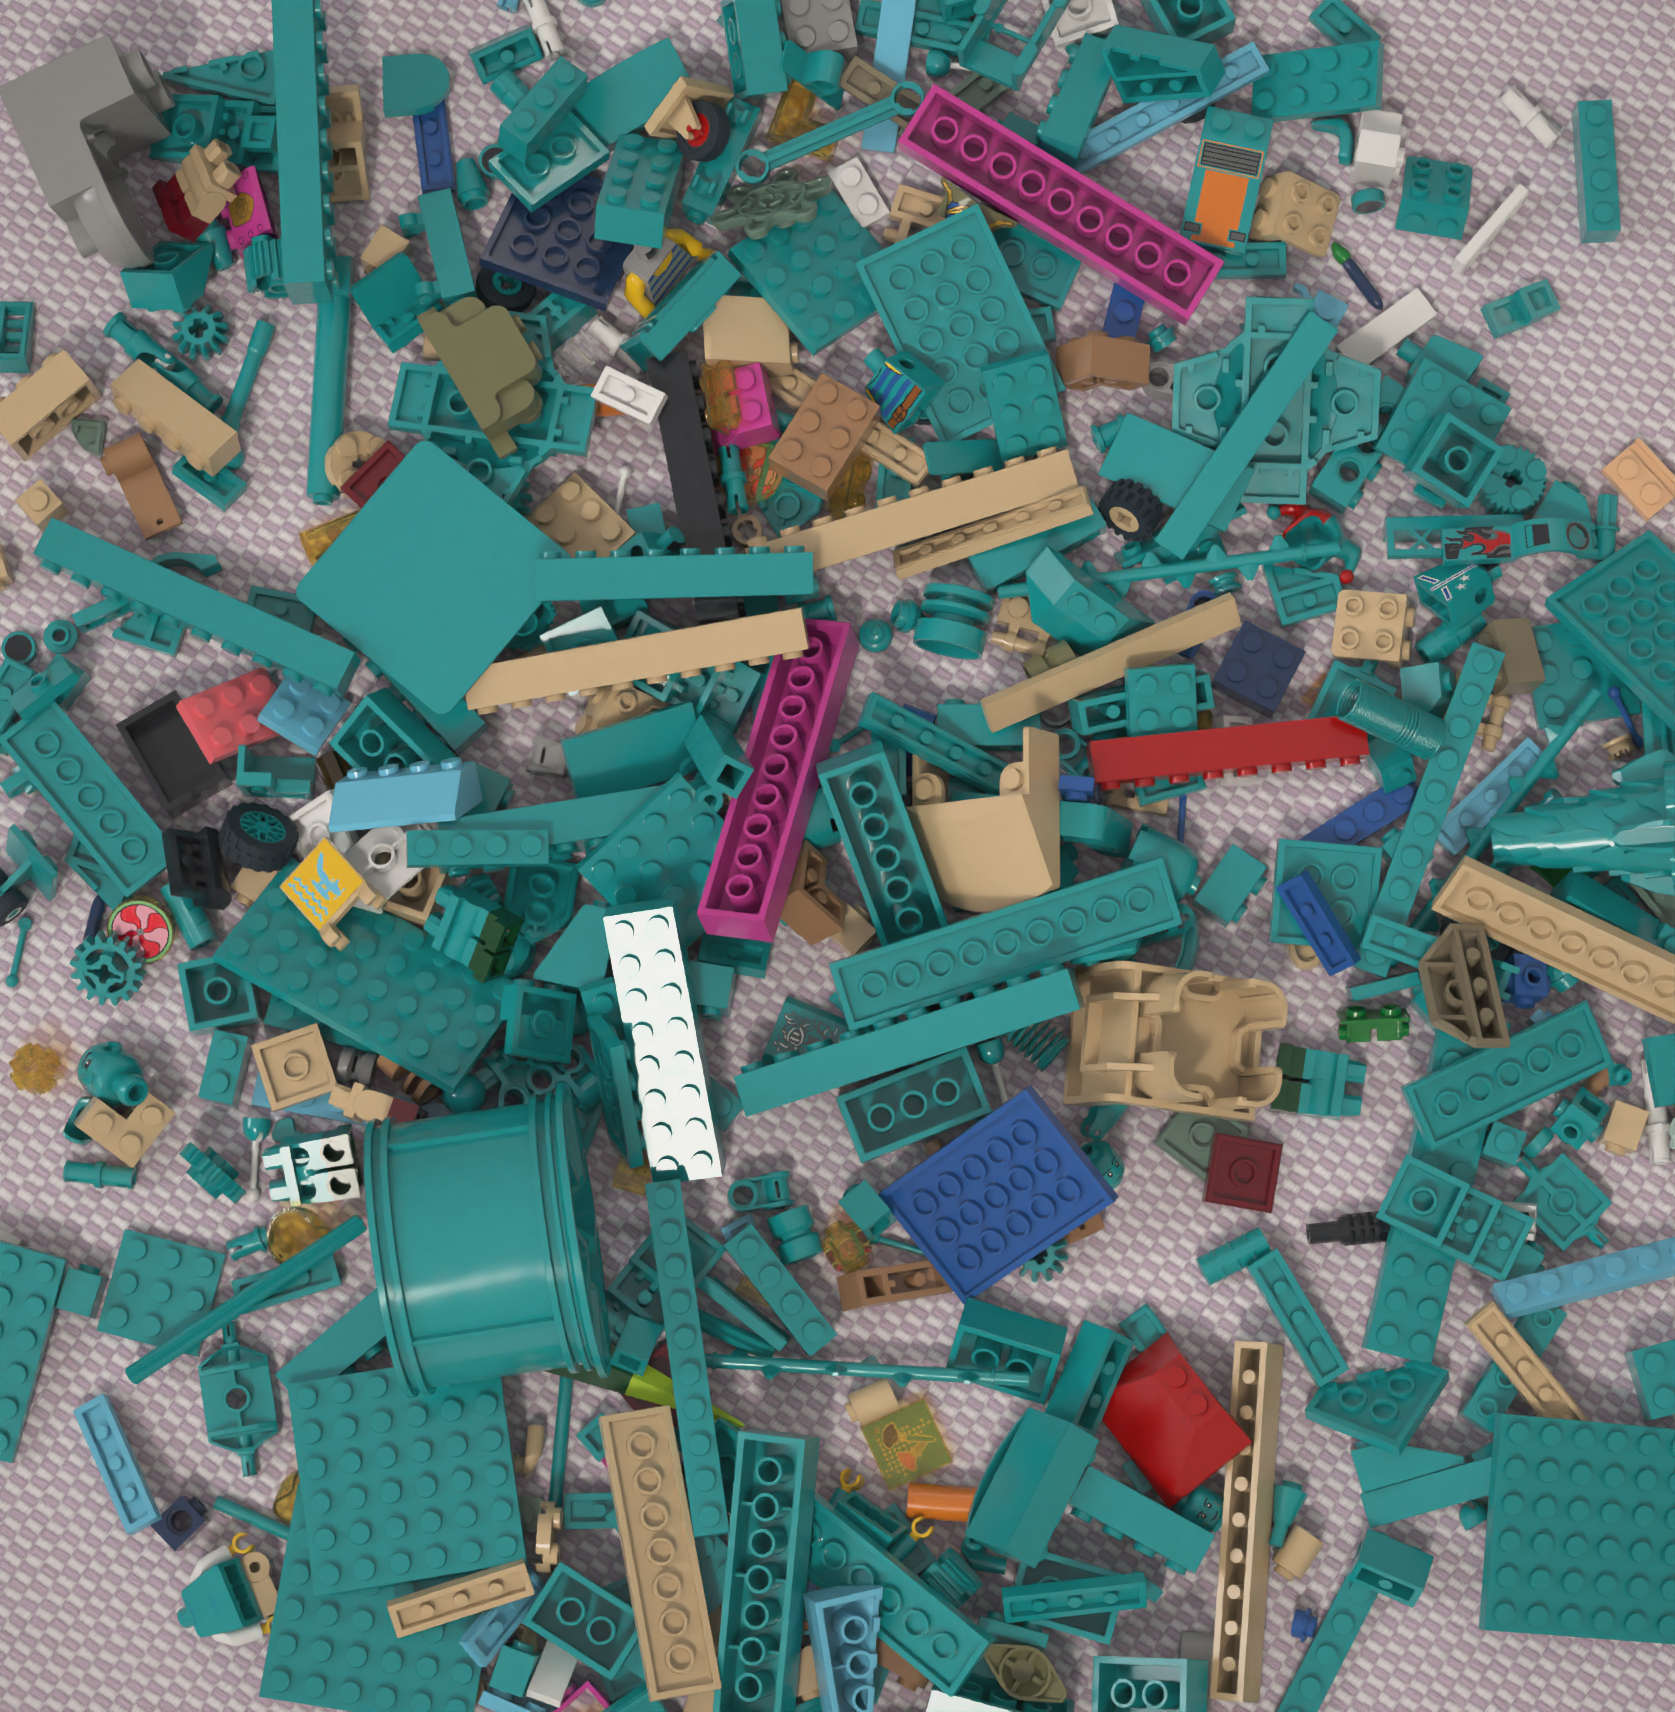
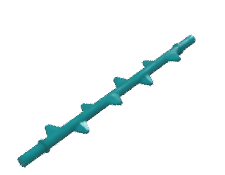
M1275 535L1269 550L1227 556L1218 544H1212L1206 559L1162 564L1153 552H1147L1141 567L1098 572L1090 561H1084L1081 569L1105 586L1110 585L1120 597H1126L1131 582L1175 576L1183 588H1190L1197 573L1238 568L1247 581L1254 580L1259 565L1303 560L1305 562L1306 559L1340 555L1339 541L1312 545H1304L1302 543L1301 546L1290 547L1281 535ZM1027 582L997 586L999 600L1029 596Z
M1593 687L1590 689L1574 712L1568 714V719L1563 726L1546 724L1544 731L1549 742L1548 746L1524 777L1511 775L1507 781L1511 794L1494 816L1514 813L1540 778L1556 780L1559 777L1554 759L1577 729L1584 725L1583 721L1603 697L1598 690ZM1490 821L1485 828L1467 827L1465 833L1470 844L1469 849L1446 879L1432 878L1429 881L1432 897L1410 924V928L1421 932H1436L1439 929L1436 917L1437 912L1431 910L1433 900L1465 855L1477 861L1491 843ZM1393 959L1390 968L1394 969L1399 961Z
M737 1348L729 1355L717 1354V1352H713V1354L704 1353L706 1368H712V1370H716V1368L761 1371L767 1379H773L780 1372L823 1374L834 1377L891 1378L900 1387H905L912 1380L959 1382L967 1385L972 1383L990 1384V1387L994 1385L1029 1387L1030 1372L996 1371L994 1368H991V1370L945 1368L936 1365L928 1367L880 1364L875 1356L872 1355L866 1357L862 1362L810 1360L808 1358L793 1359L749 1356L746 1351Z

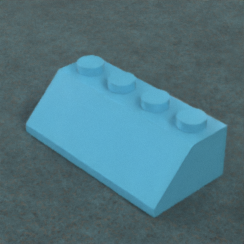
M460 757L445 759L441 761V764L430 765V761H418L410 764L408 768H399L398 764H388L379 767L378 771L368 772L367 767L348 770L347 776L335 784L328 825L329 831L331 833L457 820L483 801L475 761L462 762Z

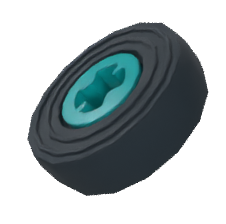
M481 267L476 278V293L478 299L483 302L486 308L499 305L506 308L507 311L523 312L531 305L536 293V286L485 267ZM506 282L511 285V289L508 287L507 290H504L500 285H504Z

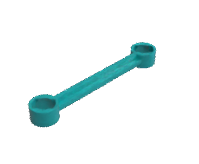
M901 82L894 87L890 97L764 152L756 149L745 150L736 160V172L742 181L749 185L762 184L768 179L771 170L897 115L912 118L919 106L915 110L903 108L898 102L896 103L897 95L904 88H911L917 94H921L920 106L925 98L924 92L914 82ZM756 156L761 162H765V171L761 177L757 178V176H749L744 173L742 163L747 157Z

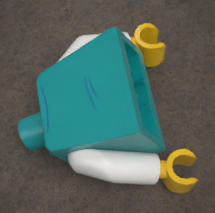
M240 1532L236 1534L232 1539L231 1545L226 1547L224 1544L200 1558L189 1578L190 1585L182 1590L181 1596L185 1607L178 1610V1621L184 1628L194 1626L197 1635L201 1638L212 1636L216 1642L240 1646L263 1639L264 1634H270L271 1623L274 1615L266 1623L260 1625L259 1621L263 1620L264 1617L239 1557L232 1558L237 1553L246 1555L254 1551L255 1544L248 1546L244 1550L239 1548V1541L248 1536V1533Z

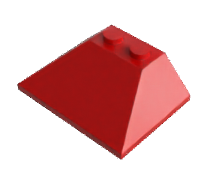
M1166 1332L1124 1366L1102 1420L1168 1508L1171 1509L1253 1442L1235 1418L1220 1404L1190 1365L1188 1357L1171 1335Z

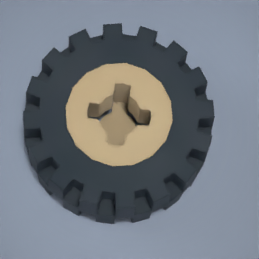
M1122 478L1115 481L1098 503V510L1104 521L1107 522V527L1109 529L1113 528L1116 535L1122 534L1124 539L1129 541L1132 538L1134 542H1138L1140 539L1145 541L1156 529L1164 516V512H1162L1164 509L1163 505L1158 504L1160 499L1151 494L1153 492L1151 489L1143 488L1142 483L1137 482L1135 484L1132 479L1125 481Z

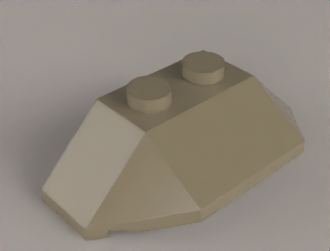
M1450 923L1443 934L1418 962L1430 1024L1474 1048H1509L1511 1045L1484 924Z

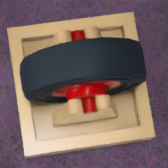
M680 76L660 105L654 110L644 127L650 136L676 140L680 151L688 159L699 162L715 160L723 153L728 143L730 123L724 108L734 94L729 86Z

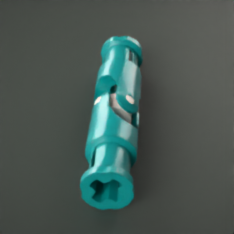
M123 312L114 315L106 324L103 334L107 338H113L124 348V353L133 361L139 358L212 414L219 409L224 398L219 393L214 394L202 384L201 377L179 361L145 330H139L131 324Z

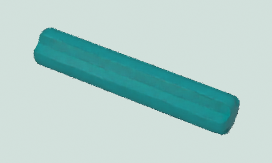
M698 1309L702 1332L759 1357L774 1356L776 1349L763 1338Z

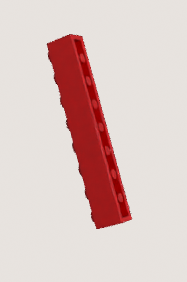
M1337 716L1090 741L1086 746L1089 775L1095 778L1101 792L1120 790L1121 784L1134 783L1135 788H1147L1155 786L1156 780L1169 779L1170 785L1184 784L1190 782L1189 777L1203 776V781H1215L1224 779L1225 773L1237 772L1238 778L1257 776L1258 770L1271 769L1272 774H1283L1292 772L1293 766L1305 765L1306 771L1321 770L1327 768L1326 763L1339 762L1340 767H1352L1360 765V760L1365 759L1369 755L1367 732L1339 720Z

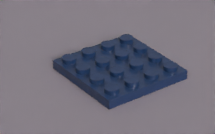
M586 175L532 213L511 193L480 256L479 266L606 312L624 274L623 263L634 249V245L594 239L596 204L604 181Z

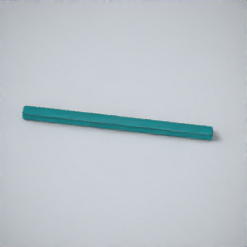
M354 1215L125 1369L128 1379L133 1384H139L366 1232L367 1226L362 1218Z

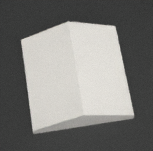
M1042 0L1045 13L1053 0ZM1071 0L1052 31L1055 47H1066L1073 43L1079 44L1082 42L1085 33L1101 37L1111 32L1115 24L1119 25L1112 0Z

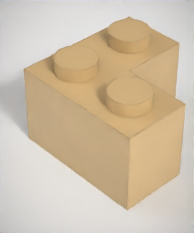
M148 1091L146 1099L141 1104L130 1106L123 1115L99 1098L93 1097L73 1123L133 1169L176 1112Z

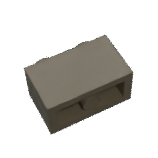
M1529 617L1492 620L1478 633V644L1506 653L1493 687L1495 697L1531 694L1546 681Z

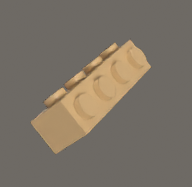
M139 358L110 384L114 398L112 402L117 410L123 415L130 414L147 433L151 434L154 432L162 438L163 443L171 451L176 452L178 450L186 456L188 462L199 471L203 469L213 477L241 451L237 431Z

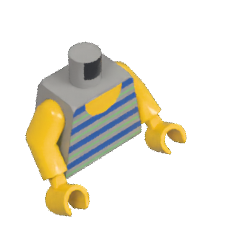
M670 228L667 230L662 249L634 245V249L623 263L626 277L624 289L626 299L643 318H646L672 291L695 261L693 257L698 256L699 262L716 252V250L710 247L703 248V244L680 228Z

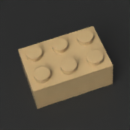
M63 349L59 354L53 353L43 361L42 368L35 374L23 377L16 384V390L10 395L0 397V434L25 462L71 424V418L77 419L102 396L90 378Z

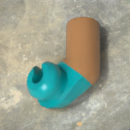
M1614 1063V1065L1591 1075L1584 1088L1596 1097H1599L1604 1087L1629 1084L1632 1080V1071L1624 1064Z

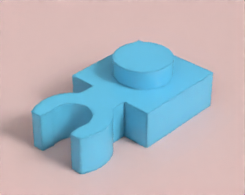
M1295 283L1293 292L1299 294L1301 298H1314L1309 295V291L1304 285ZM1319 289L1315 296V314L1337 328L1349 305Z

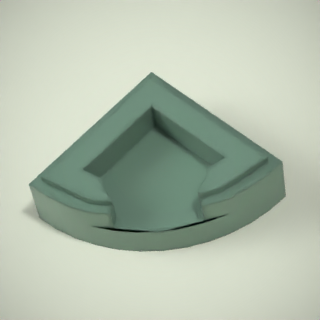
M71 418L72 432L80 446L92 455L103 457L107 428L106 422Z

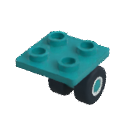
M15 824L8 828L6 852L19 868L8 878L7 874L0 867V927L10 923L27 907L28 899L18 888L28 880L32 881L48 901H51L56 895L57 872L59 871L57 865L48 855L43 857L35 848L36 842L28 831H20Z

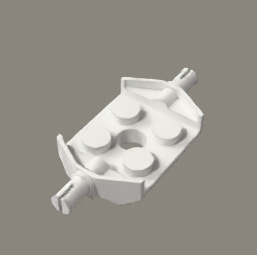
M437 822L373 828L346 851L344 855L365 879L388 900L424 869L407 868L406 831L434 830ZM382 852L391 853V859L386 864L377 865L374 863L378 854ZM361 899L354 904V907L378 914L383 913L381 908L376 910L372 905L369 907Z

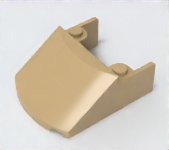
M1034 727L1023 728V761L1011 763L1003 769L1000 776V796L948 802L949 773L912 754V806L906 807L939 899L954 907L985 913L1044 895L1060 887L1058 734Z

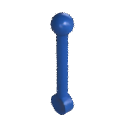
M1612 686L1608 689L1607 694L1610 699H1614L1632 735L1634 745L1637 746V749H1641L1644 747L1643 739L1638 734L1620 698L1621 690L1617 686Z
M1187 795L1179 797L1177 840L1184 843Z

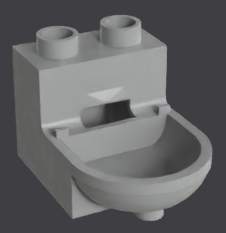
M106 34L1 85L0 96L49 207L66 223L81 256L85 259L100 252L109 264L122 268H144L154 263L155 256L150 239L123 179V176L129 174L125 167L120 168L119 162L121 159L171 135L162 112L174 107L175 101L159 70L152 71L139 47L124 53L115 41Z

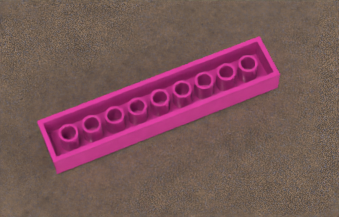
M933 84L898 140V150L1185 326L1224 264L1223 260L936 84Z
M805 618L810 648L803 650L804 656L783 660L782 654L774 655L745 750V755L753 766L754 771L737 799L731 797L697 911V915L707 934L774 942L820 783L815 764L827 759L859 648V643L851 623Z

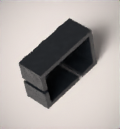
M176 690L116 724L160 803L172 819L200 804L197 800V797L200 795L207 800L232 785L219 761L209 764L181 717L176 705L183 698Z

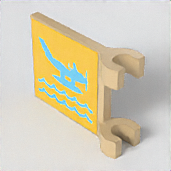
M326 836L279 886L319 931L325 943L330 947L335 946L339 951H342L349 944L350 940L336 927V924L354 904L361 899L367 906L370 907L372 905L376 910H379L388 901Z

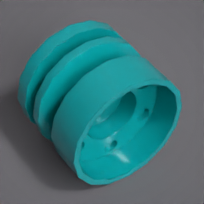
M926 584L923 596L927 600L921 602V610L933 617L917 620L913 644L928 652L946 657L965 660L981 659L987 634L974 626L990 624L991 616L987 612L993 610L995 599L983 592L959 584Z

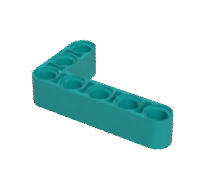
M953 791L951 792L949 802L1000 795ZM1060 801V841L1080 842L1097 853L1106 856L1128 857L1133 822L1106 806Z

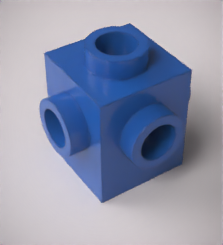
M1515 953L1503 961L1519 967L1520 971L1518 975L1511 973L1505 992L1511 994L1509 1001L1501 999V1003L1514 1004V1007L1517 1009H1531L1535 1007V1004L1548 997L1551 980L1547 975L1546 963L1526 954Z

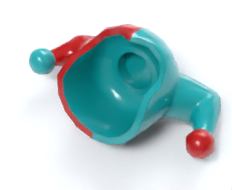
M1308 504L1269 506L1266 514L1271 520H1276L1281 515H1286L1293 519L1282 534V537L1290 547L1301 546L1302 543L1304 545L1339 541L1340 555L1306 559L1305 562L1303 560L1293 562L1302 568L1317 570L1335 557L1343 560L1345 570L1340 573V581L1344 584L1353 582L1354 571L1361 558L1362 550L1352 540L1344 536L1343 527L1334 514L1324 509H1313Z

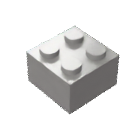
M780 0L787 40H791L807 53L831 50L841 54L845 62L852 61L855 56L858 57V45L849 0Z

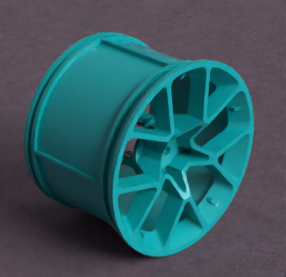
M566 1081L558 1082L555 1094L553 1092L546 1093L545 1100H542L541 1096L536 1094L531 1095L529 1103L405 1122H398L394 1116L384 1118L382 1123L379 1119L368 1120L364 1133L363 1160L370 1246L387 1343L395 1373L404 1395L407 1398L417 1397L420 1392L424 1396L433 1395L436 1387L565 1367H567L571 1374L579 1373L581 1365L584 1366L586 1371H593L596 1368L600 1378L609 1377L611 1372V1342L603 1261L586 1153L575 1103L568 1083Z

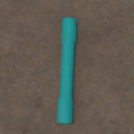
M257 320L247 346L246 357L225 414L221 418L223 422L237 431V433L260 365L267 354L276 329L274 325L261 320Z

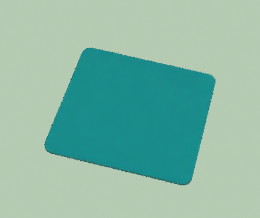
M420 441L411 449L299 582L296 594L303 604L433 712L445 715L457 706L544 602H535L533 559H540V552H561V558H571V556L434 443Z

